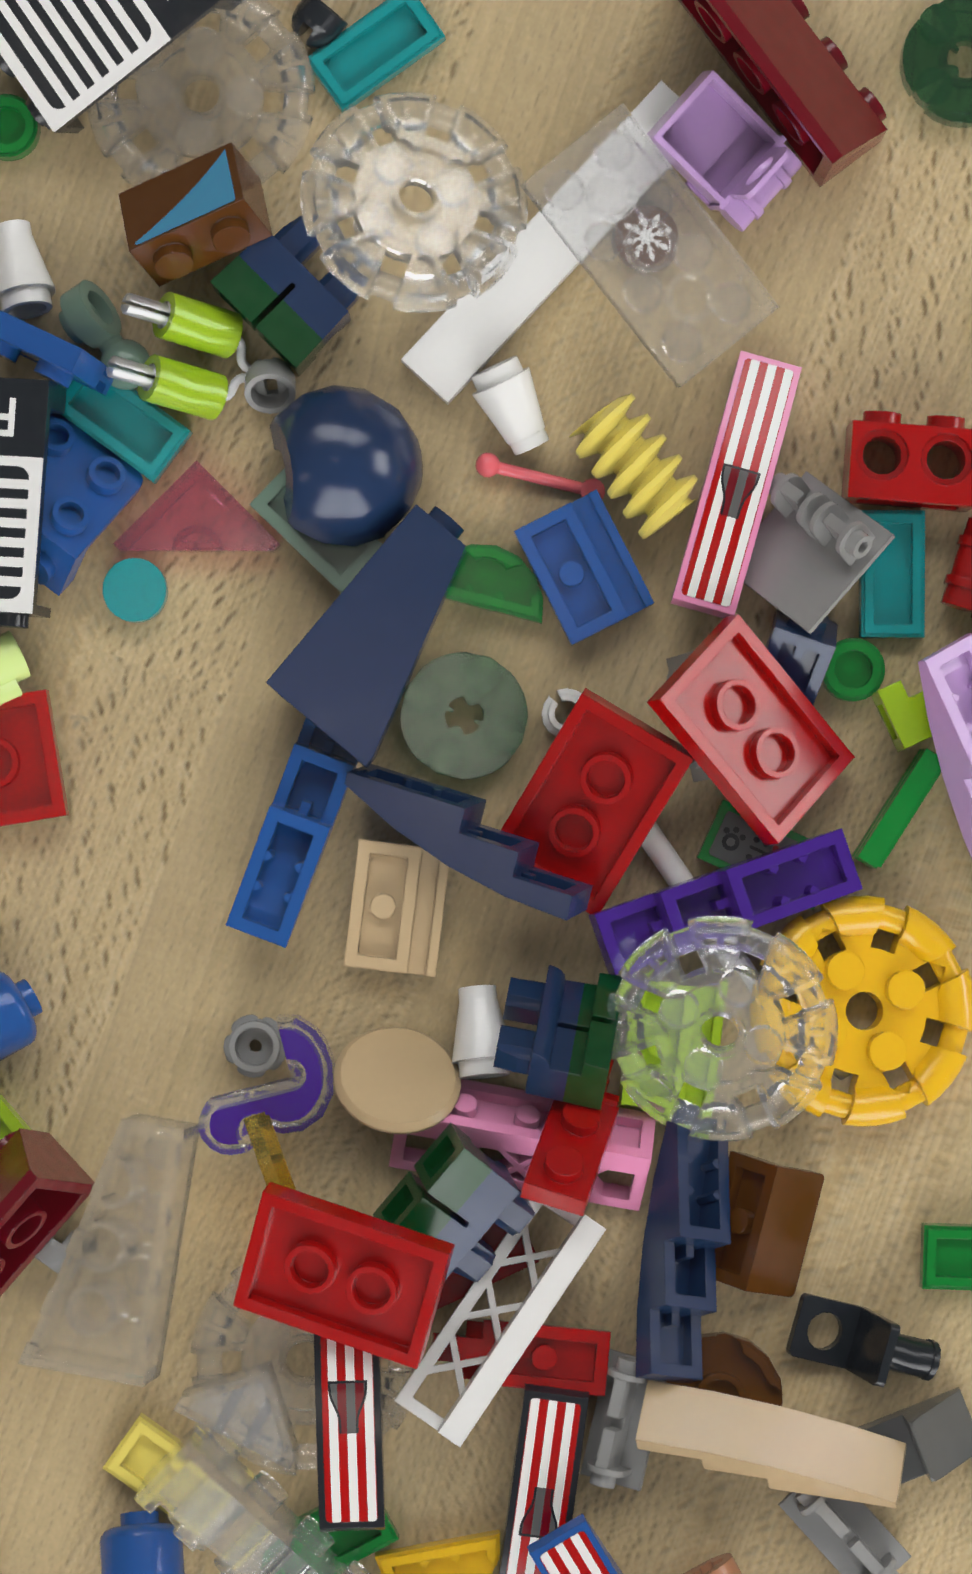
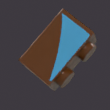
M232 142L119 193L129 252L159 287L273 236L261 179Z

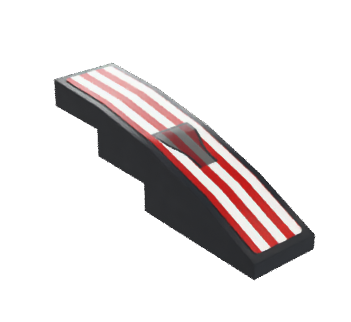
M314 1334L320 1532L385 1530L381 1357Z
M525 1383L499 1574H541L530 1556L527 1546L573 1519L589 1392Z

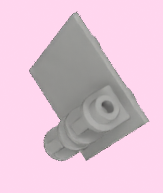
M807 471L802 477L795 473L786 475L781 472L774 475L769 494L771 495V503L775 508L760 524L744 584L811 634L892 542L895 536Z

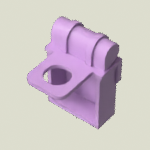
M714 70L703 71L643 137L687 180L685 185L710 210L720 211L721 215L741 232L754 219L758 220L764 214V208L781 189H786L792 182L791 178L802 167L801 161L784 144L787 139L783 135H777Z

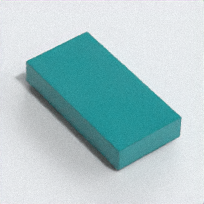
M386 0L341 32L331 43L320 47L305 58L308 67L342 114H344L446 41V38L420 0Z
M72 380L69 388H66L65 414L61 415L154 484L158 482L193 434L188 428L155 404L141 400L135 389L123 390L110 386L105 396Z
M861 510L894 534L895 538L859 578V638L922 639L925 637V510Z

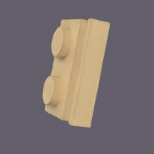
M359 839L343 966L436 977L449 866L442 863L420 846Z

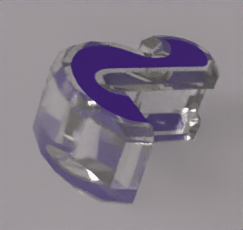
M279 1014L276 1017L291 1077L212 1096L203 1107L198 1120L200 1136L210 1149L224 1155L247 1153L258 1142V1136L252 1131V1125H258L262 1128L285 1134L303 1131L323 1117L335 1092L333 1081L335 1060L327 1039L317 1026L300 1015Z

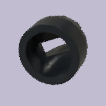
M301 0L292 15L291 24L296 38L306 32L309 27L313 29L306 42V46L310 48H320L328 45L348 25L343 18L321 0Z

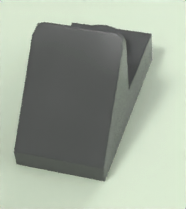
M959 1387L858 1427L906 1443L907 1449L901 1484L925 1474L931 1482H935L972 1457V1418Z

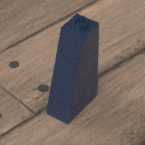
M417 504L413 507L266 681L270 688L366 768L376 758L466 553V545L458 540L464 532L463 528L436 506L429 514Z

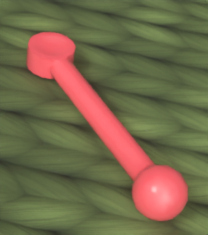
M487 452L481 454L476 460V470L483 477L490 478L499 474L579 494L581 497L596 489L602 499L605 495L604 484L598 479L591 478L580 482L500 462L495 454Z

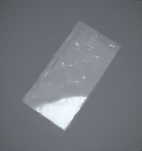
M624 103L617 106L520 185L676 387H682L779 308L776 301Z

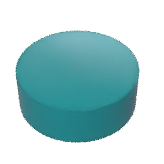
M128 558L116 563L106 574L103 582V597L107 607L114 615L128 622L141 623L151 620L162 611L168 598V585L165 576L154 564L140 558Z

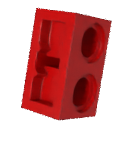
M864 411L863 421L853 420L846 427L841 497L851 504L968 512L972 509V429L965 428V418L933 415L927 416L926 425L901 424L902 414L897 412ZM874 441L883 442L893 450L895 466L892 472L877 474L868 469L863 460V450L866 444ZM943 446L954 452L958 459V471L954 478L942 479L930 471L927 464V455L932 447Z

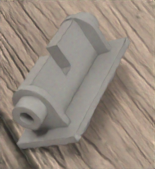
M612 1349L609 1350L605 1397L598 1396L580 1474L590 1476L589 1482L599 1487L614 1489L615 1484L641 1491L650 1451L639 1450L635 1438L647 1380L652 1379L636 1378V1356ZM653 1380V1381H658V1382H664V1383H666V1381Z
M791 1492L778 1504L841 1574H899L897 1570L911 1558V1555L864 1503Z

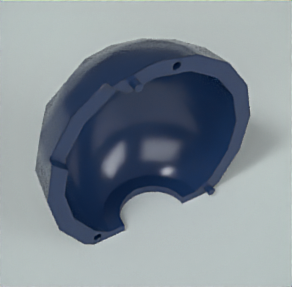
M332 385L301 395L273 418L270 424L274 450L279 449L282 454L286 473V491L283 498L288 523L295 530L324 544L358 546L384 538L386 533L408 515L422 484L423 462L419 441L399 409L366 389Z

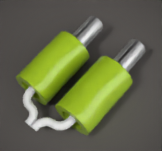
M170 291L165 293L160 301L127 293L122 302L128 304H121L122 313L153 323L155 337L225 359L229 358L237 349L236 360L238 366L246 373L236 375L228 386V380L223 374L153 354L144 364L112 356L107 364L114 367H106L107 376L138 385V395L143 401L208 420L216 419L224 408L225 402L235 395L241 383H245V376L251 366L246 361V345L241 337L243 330L241 314Z

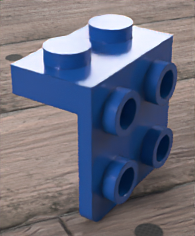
M50 413L38 584L45 585L60 596L74 580L87 549L139 492L143 483V477L140 472L61 414Z

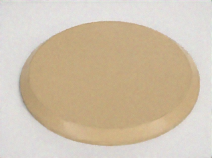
M383 1027L357 1036L341 1051L334 1067L333 1082L335 1092L345 1110L365 1126L385 1133L411 1134L432 1128L452 1112L460 1095L461 1078H459V1068L456 1063H452L451 1053L431 1036L409 1028Z

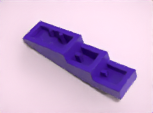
M840 828L697 876L588 916L608 974L618 975L672 954L683 953L735 933L758 928L859 891L863 887L844 832Z

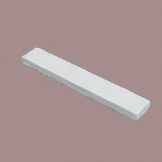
M662 80L401 359V362L447 405L472 380L471 377L477 374L614 228L620 217L631 209L670 168L671 164L643 138L679 98Z

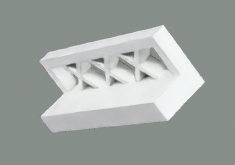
M529 1200L535 1216L544 1204ZM544 1205L573 1225L558 1249L533 1253L528 1230L530 1222L519 1234L512 1236L507 1233L494 1252L496 1256L493 1265L478 1282L472 1284L424 1355L420 1365L413 1371L394 1401L436 1429L438 1433L455 1445L461 1447L606 1231L603 1226L587 1215L579 1216ZM522 1236L525 1255L507 1258ZM552 1257L540 1277L537 1278L534 1260ZM527 1262L531 1290L523 1302L497 1307L492 1285L493 1277L502 1266ZM486 1289L489 1308L470 1312ZM516 1311L501 1333L498 1314ZM491 1315L495 1343L486 1356L460 1360L455 1334L464 1320ZM450 1343L453 1362L435 1365ZM480 1364L465 1387L462 1368ZM454 1369L459 1397L445 1418H442L413 1398L428 1374Z

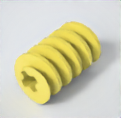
M631 393L617 398L602 408L569 437L582 433L585 435L576 449V454L580 459L600 454L598 461L591 470L595 479L611 474L616 475L607 490V494L611 499L631 494L632 497L623 510L625 518L630 519L643 514L647 515L645 522L638 531V535L642 539H646L698 499L691 500L688 496L698 478L693 474L675 480L673 474L681 463L682 457L677 454L663 459L658 458L657 454L667 438L664 434L647 439L641 436L651 417L647 413L628 419L626 413L636 399Z

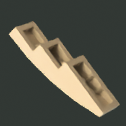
M647 1380L635 1438L639 1450L701 1459L703 1469L765 1478L770 1489L897 1508L907 1449L904 1442L831 1419L720 1392Z

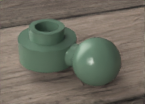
M83 280L61 295L60 306L62 311L59 313V320L64 331L78 344L85 343L92 348H99L102 352L100 361L107 365L106 367H114L107 364L112 356L122 357L142 364L150 357L147 350L141 344L122 338L120 335L121 321L117 310L109 297L96 284ZM114 378L111 386L123 390H132L138 387V385Z

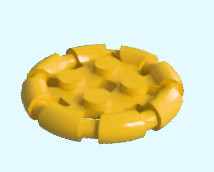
M869 895L841 897L820 904L821 911L806 919L800 915L797 916L781 930L767 948L759 964L764 967L758 990H751L750 1024L757 1053L764 1052L774 1071L770 1074L771 1079L791 1101L805 1111L817 1117H821L823 1112L840 1117L842 1125L868 1127L890 1124L905 1119V1111L922 1102L924 1105L929 1106L944 1093L961 1071L967 1059V1056L962 1054L968 1031L972 1032V979L969 969L962 970L952 952L957 946L943 929L922 912L908 905L903 910L886 905L884 897ZM878 929L894 934L889 952L871 947L873 936ZM833 934L841 951L823 959L817 948V941ZM929 962L939 982L925 989L924 981L913 970ZM788 976L804 980L798 994L797 1003L782 998ZM864 992L874 999L877 1006V1016L869 1027L860 1030L852 1026L848 1021L846 1006L853 995ZM926 1019L943 1024L937 1047L920 1042L925 1029ZM803 1031L805 1039L813 1051L796 1059L787 1040L796 1033ZM902 1066L909 1080L894 1089L890 1088L883 1072L895 1070ZM834 1069L853 1074L847 1093L831 1088Z

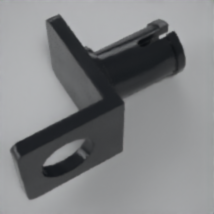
M809 1293L802 1294L799 1299L786 1346L787 1353L793 1357L844 1368L868 1383L879 1387L885 1386L889 1370L929 1381L937 1373L941 1359L940 1345L935 1340H924L900 1334V1325L867 1307ZM831 1313L838 1321V1335L829 1346L816 1348L809 1342L807 1335L808 1326L817 1315Z

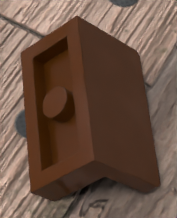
M730 1151L731 1244L715 1248L716 1281L747 1292L792 1297L796 1291L824 1182V1175L810 1170L783 1166L747 1153Z

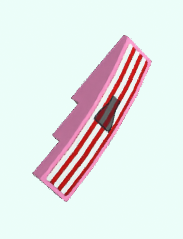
M740 351L705 480L697 502L671 604L720 618L735 615L802 367Z

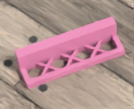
M461 1079L460 1095L452 1112L432 1128L411 1133L410 1135L436 1140L451 1122L469 1136L473 1145L478 1149L482 1147L498 1150L504 1156L503 1159L498 1161L506 1166L519 1190H522L525 1176L554 1100L527 1094L525 1090ZM618 1107L616 1124L598 1174L607 1170L633 1174L631 1185L629 1187L603 1182L597 1176L588 1202L639 1211L652 1160L657 1114ZM394 1134L389 1167L416 1171L414 1165L427 1150L405 1147L407 1134Z

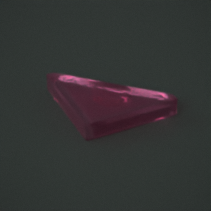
M197 460L113 543L121 552H275L281 546Z

